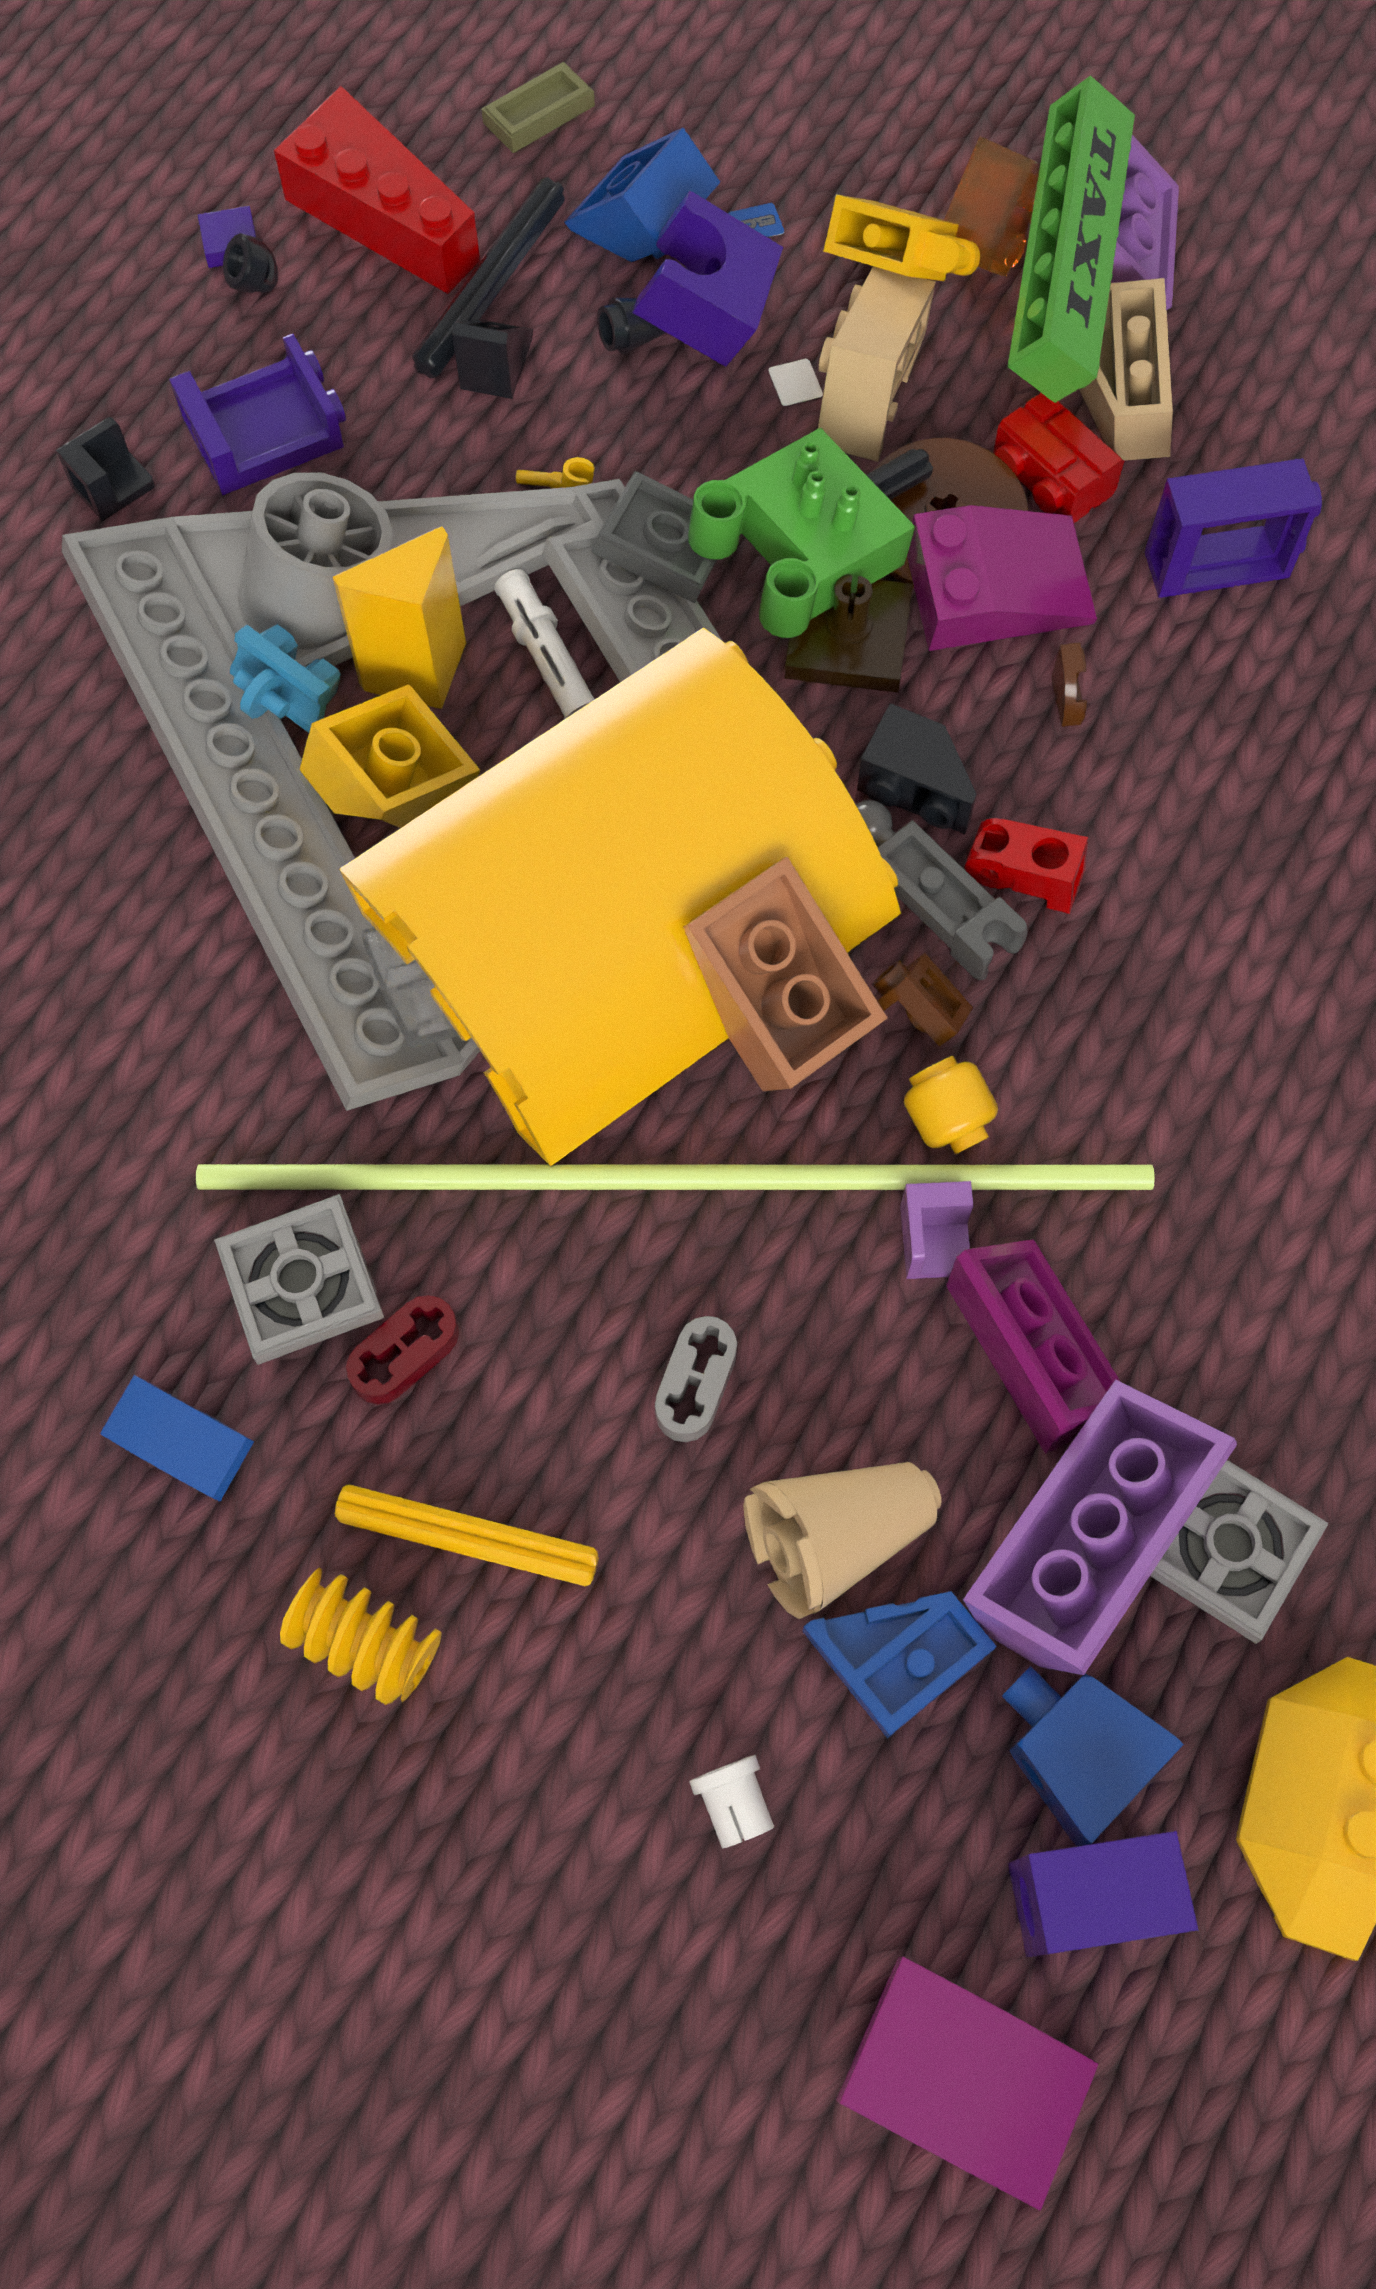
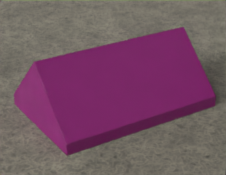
M1034 1239L965 1249L956 1256L946 1287L1044 1453L1047 1454L1075 1439L1114 1381L1120 1380Z

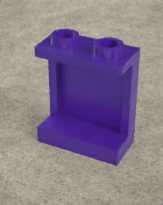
M293 333L282 337L287 354L284 360L203 392L200 391L190 371L169 379L181 417L222 496L344 447L339 423L346 421V416L340 399L333 388L327 391L324 390L321 384L324 382V376L312 350L303 352Z

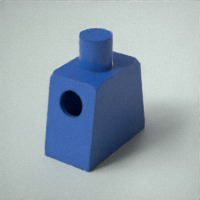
M1030 1666L1002 1695L1031 1726L1009 1751L1077 1847L1092 1844L1184 1745L1175 1735L1086 1673L1060 1696Z

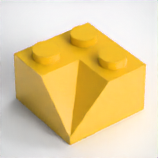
M410 684L311 723L299 769L334 813L379 819L399 828H402L476 779L480 772L478 766Z

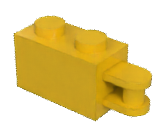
M836 194L823 252L908 277L945 281L946 274L949 273L968 276L977 269L980 262L978 246L972 241L956 237L959 224L876 201Z

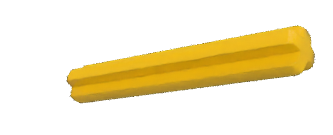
M350 1484L342 1488L336 1502L335 1517L343 1524L581 1586L590 1585L596 1573L599 1557L598 1551L594 1547Z

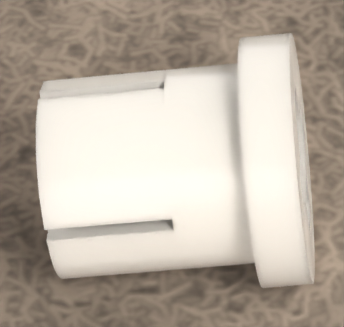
M756 1755L730 1763L689 1781L694 1795L702 1794L722 1849L743 1842L742 1839L745 1841L774 1828L754 1773L760 1769Z

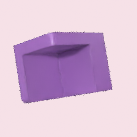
M971 1181L905 1185L900 1210L907 1279L949 1277L956 1256L965 1249H970L967 1223L973 1208Z

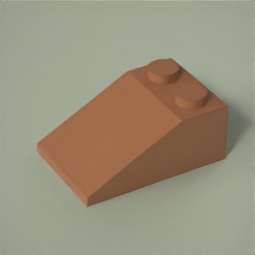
M788 857L782 858L683 927L727 1035L762 1091L793 1088L887 1019L884 1011Z

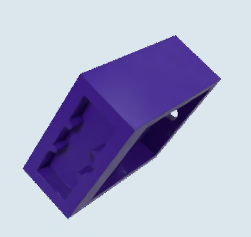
M1304 459L1167 478L1144 551L1158 598L1290 578L1299 554L1305 550L1306 537L1314 518L1319 516L1322 507L1320 487L1316 481H1311ZM1266 519L1264 526L1201 535L1203 528Z

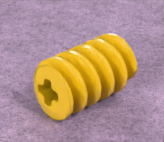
M319 1567L306 1580L290 1604L281 1626V1643L289 1649L297 1648L304 1643V1657L313 1663L320 1662L329 1656L327 1661L328 1671L337 1677L343 1676L353 1669L351 1675L352 1685L361 1691L369 1689L377 1682L375 1689L376 1699L384 1705L392 1703L401 1694V1701H405L416 1689L427 1672L437 1652L442 1632L435 1628L420 1643L414 1640L418 1623L417 1617L411 1615L397 1629L393 1628L390 1624L394 1612V1604L387 1601L377 1612L371 1615L367 1613L371 1596L370 1590L364 1587L348 1602L343 1599L348 1578L340 1574L324 1588L320 1585L323 1569Z

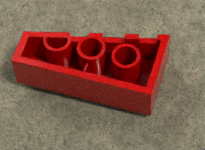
M342 86L274 150L286 201L443 292L449 294L480 262L474 211Z

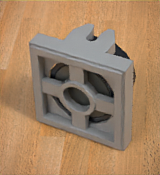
M340 1194L214 1240L253 1359L258 1365L384 1318L376 1295V1287L366 1266L365 1256L354 1233Z
M1227 1460L1150 1576L1257 1644L1263 1639L1329 1523Z

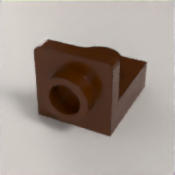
M923 953L908 966H905L901 960L896 961L872 983V986L877 990L874 997L883 1011L899 1001L905 1008L910 1022L919 1031L927 1033L939 1047L958 1034L973 1009L972 1005L926 953Z

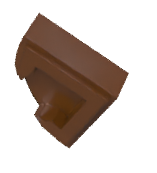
M1081 643L1060 645L1051 676L1061 727L1082 725V721L1085 718L1087 699L1082 700L1078 683L1079 673L1086 672L1084 649L1081 647Z

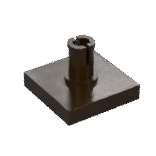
M853 575L842 576L834 587V606L812 618L808 628L801 635L789 638L784 679L899 693L913 584L877 580L871 584L865 577L858 576L857 591L853 593L851 592Z

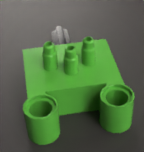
M819 428L726 480H711L699 486L693 497L688 542L693 551L701 557L723 559L736 551L740 534L742 533L771 565L765 579L759 608V621L764 629L772 635L781 638H792L801 635L808 628L812 618L834 606V587L842 576L853 575L851 592L856 593L858 576L865 577L872 584L905 565L915 526L890 500L930 478L933 466L929 462V454L924 449H911L866 475L824 430Z

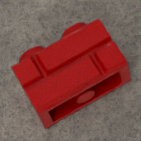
M1040 393L1029 400L1024 408L1019 407L1003 418L998 425L993 454L1004 461L1014 472L1018 480L1032 492L1036 504L1045 513L1072 516L1073 523L1087 515L1092 507L1095 509L1112 497L1117 490L1124 460L1059 401L1054 403L1044 394Z

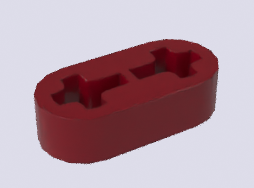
M435 1296L416 1297L407 1302L358 1344L349 1355L346 1365L347 1378L357 1395L366 1402L377 1405L390 1403L400 1397L446 1357L456 1345L459 1336L458 1322L450 1305ZM424 1316L426 1320L432 1322L439 1316L441 1317L438 1325L442 1334L439 1338L432 1340L429 1336L423 1335L409 1347L406 1346L419 1333L415 1325L417 1319ZM398 1352L400 1353L388 1366L392 1376L388 1382L382 1384L379 1380L372 1379L367 1384L364 1383L369 1376L365 1368L367 1362L374 1359L382 1365Z

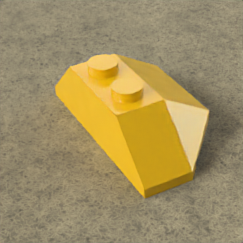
M1346 1657L1267 1700L1236 1841L1262 1894L1275 1915L1274 1919L1282 1936L1352 1961L1359 1960L1376 1924V1666Z

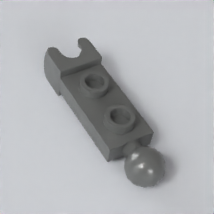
M864 800L855 804L876 843L881 857L889 863L897 876L898 886L894 888L896 896L951 948L950 955L975 979L984 980L988 975V966L994 954L992 947L988 944L989 942L997 943L1011 954L1017 953L1022 948L1028 934L1027 924L1024 919L1001 897L994 899L913 820L896 833L892 829L891 814L885 805L874 800Z

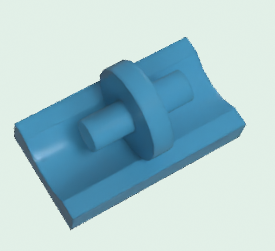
M278 624L260 634L249 625H245L235 633L234 641L237 643L238 650L230 666V674L234 676L233 683L244 691L240 702V709L252 719L260 717L267 710L279 718L286 715L309 733L311 723L324 718L326 705L337 693L341 675L339 670L324 658L315 659L307 667H303L295 661L298 644L293 635Z

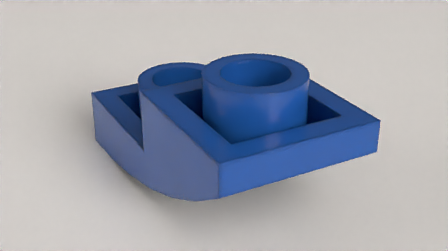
M136 1375L131 1379L100 1433L139 1458L218 1501L222 1500L254 1443L253 1440L217 1419L191 1407Z

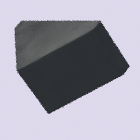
M483 319L454 322L452 336L460 389L513 399L532 342L533 329Z

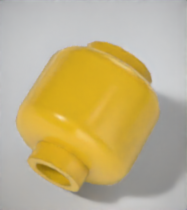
M950 1056L909 1078L913 1088L906 1093L904 1105L923 1142L928 1147L940 1148L950 1144L956 1155L989 1137L984 1125L996 1117L998 1106L975 1064L971 1062L958 1064L954 1056Z

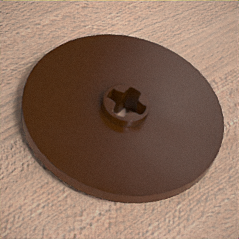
M931 438L916 441L895 450L875 468L881 467L911 449H924L929 454V462L933 466L930 478L890 500L911 522L914 514L968 505L1028 511L1023 487L1014 472L998 456L968 441L952 438ZM906 558L905 565L889 573V575L901 583L913 584L908 558Z

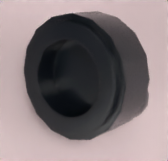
M242 233L235 235L230 240L223 259V273L229 287L251 294L256 291L261 293L272 291L278 282V267L274 255L263 240Z

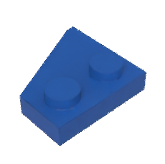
M952 1591L921 1597L915 1602L900 1605L892 1603L865 1609V1612L828 1620L824 1618L811 1620L802 1630L887 1739L997 1647Z

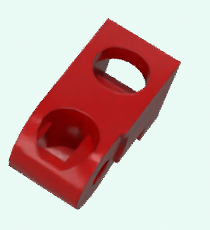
M986 819L980 823L964 869L981 885L996 889L1011 888L1015 892L1046 899V908L1070 914L1085 872L1088 837L1006 819Z

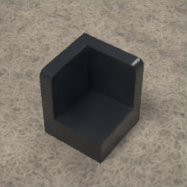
M112 417L106 418L56 450L71 488L101 521L112 516L155 487L152 476L129 452L120 425Z

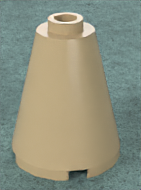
M905 1462L762 1482L750 1489L754 1494L745 1497L743 1507L745 1526L757 1564L770 1560L779 1579L767 1585L783 1608L789 1614L801 1619L810 1614L818 1613L934 1526L937 1521V1509L941 1507L942 1501L940 1490L932 1475L925 1470L920 1471L913 1463Z

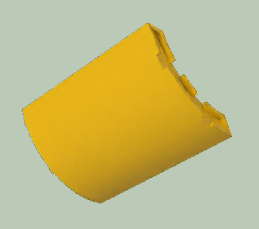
M704 627L339 869L361 914L384 937L406 965L416 960L435 985L430 990L431 997L445 1014L461 1039L467 1041L472 1037L491 1068L483 1073L504 1106L517 1133L550 1166L729 1038L683 927L785 857H788L847 953L901 914L894 890L898 886L897 876L889 863L881 857L857 806L835 772L837 762L831 749L821 739H813L786 703L749 665L745 654L733 641L724 643Z

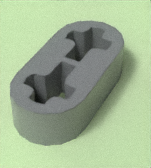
M699 1317L685 1325L678 1337L657 1392L655 1401L657 1424L662 1432L674 1441L690 1442L698 1440L708 1432L713 1424L735 1365L737 1353L735 1333L728 1323L717 1317ZM707 1335L715 1336L718 1338V1350L725 1354L723 1356L712 1355L708 1360L704 1374L695 1371L697 1349L691 1346V1343L703 1344ZM690 1384L698 1387L695 1397V1409L702 1412V1415L700 1417L690 1415L686 1419L685 1424H680L674 1421V1409L667 1405L670 1401L680 1403Z

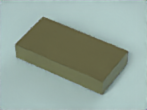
M562 62L483 107V124L512 153H515L594 107V91L565 62Z

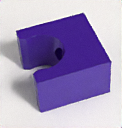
M689 190L661 229L656 242V246L664 254L676 258L686 268L675 260L665 259L638 296L632 313L726 367L758 328L783 247Z
M1177 1831L1033 1853L1008 1863L1026 1957L1198 1931Z

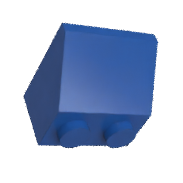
M681 128L624 155L565 220V224L570 231L630 262L651 254L655 259H658L665 255L656 246L660 231L689 190L706 200L719 185L720 180L685 129Z

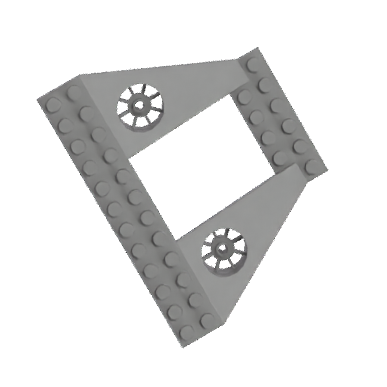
M321 472L292 473L274 479L256 495L252 511L168 517L62 535L61 552L346 1111L460 1076L480 1052V1049L472 1037L467 1041L461 1039L450 1021L431 997L430 990L435 985L416 960L406 965L384 937L361 914L339 870L354 860L355 857L325 801L299 770L302 759L281 719L269 710L260 717L252 719L240 709V702L244 691L233 683L234 676L230 674V666L238 650L237 643L234 641L235 633L245 625H249L260 634L278 624L293 635L298 644L295 661L303 667H307L315 659L324 658L335 666L352 658L332 577L443 526L448 534L460 606L494 591L496 581L508 571L522 569L528 575L549 565L617 678L622 682L703 627L719 639L721 638L697 600L693 603L591 552L597 535L625 489L620 479L566 488L377 501L372 494L343 478Z

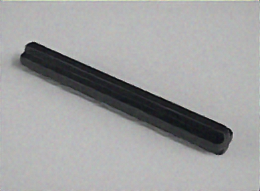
M545 177L537 183L412 354V359L415 362L414 368L419 374H425L430 379L440 375L455 354L452 336L453 323L479 320L564 203V187L559 181L554 182L549 177Z

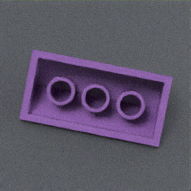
M1115 1380L964 1597L963 1601L976 1622L990 1638L1039 1667L1084 1675L1237 1445L1235 1438Z

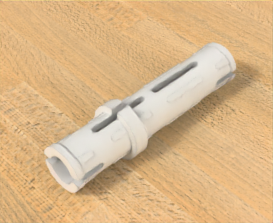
M515 569L503 574L496 581L494 590L497 596L499 595L513 620L512 632L519 644L527 646L544 681L559 705L565 720L595 699L556 630L558 620L550 607L542 605L530 583L527 573L522 569Z

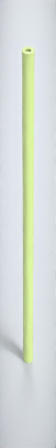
M198 1164L196 1170L198 1190H904L906 1184L971 1181L972 1190H1153L1154 1187L1153 1165L553 1164L550 1166L549 1164Z

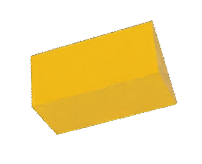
M443 526L332 577L358 680L363 690L383 695L410 684L427 706L442 709L466 644L449 539Z

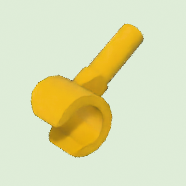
M575 457L564 463L562 473L517 470L516 483L550 487L551 489L591 484L594 476V465L585 458Z

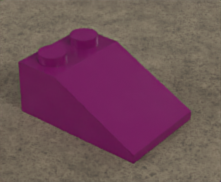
M974 505L914 514L912 524L915 526L907 558L928 651L1095 624L1097 617L1072 516Z

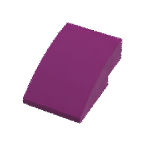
M899 1957L836 2101L1041 2211L1095 2075L1098 2063L905 1957Z

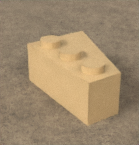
M873 266L863 286L855 284L851 293L848 310H841L834 337L826 338L819 361V372L827 374L818 429L822 428L845 453L879 461L883 450L887 421L893 422L898 409V403L892 400L901 381L908 382L926 333L935 281L908 277Z
M1165 278L1111 283L1098 375L1088 386L1079 390L1105 444L1124 461L1170 457L1173 409Z

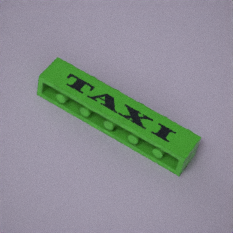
M1091 75L1051 104L1049 108L1008 361L1009 369L1054 403L1078 389L1085 388L1098 375L1135 114Z

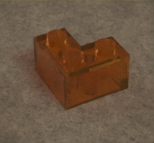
M981 136L978 138L944 220L959 224L956 237L972 241L978 246L980 251L978 267L1006 277L1010 268L1018 263L1025 250V233L1029 224H1031L1040 163Z

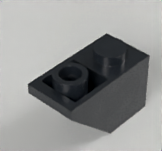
M890 703L861 758L857 790L885 806H897L919 815L934 827L940 829L950 828L966 834L977 794L946 726Z

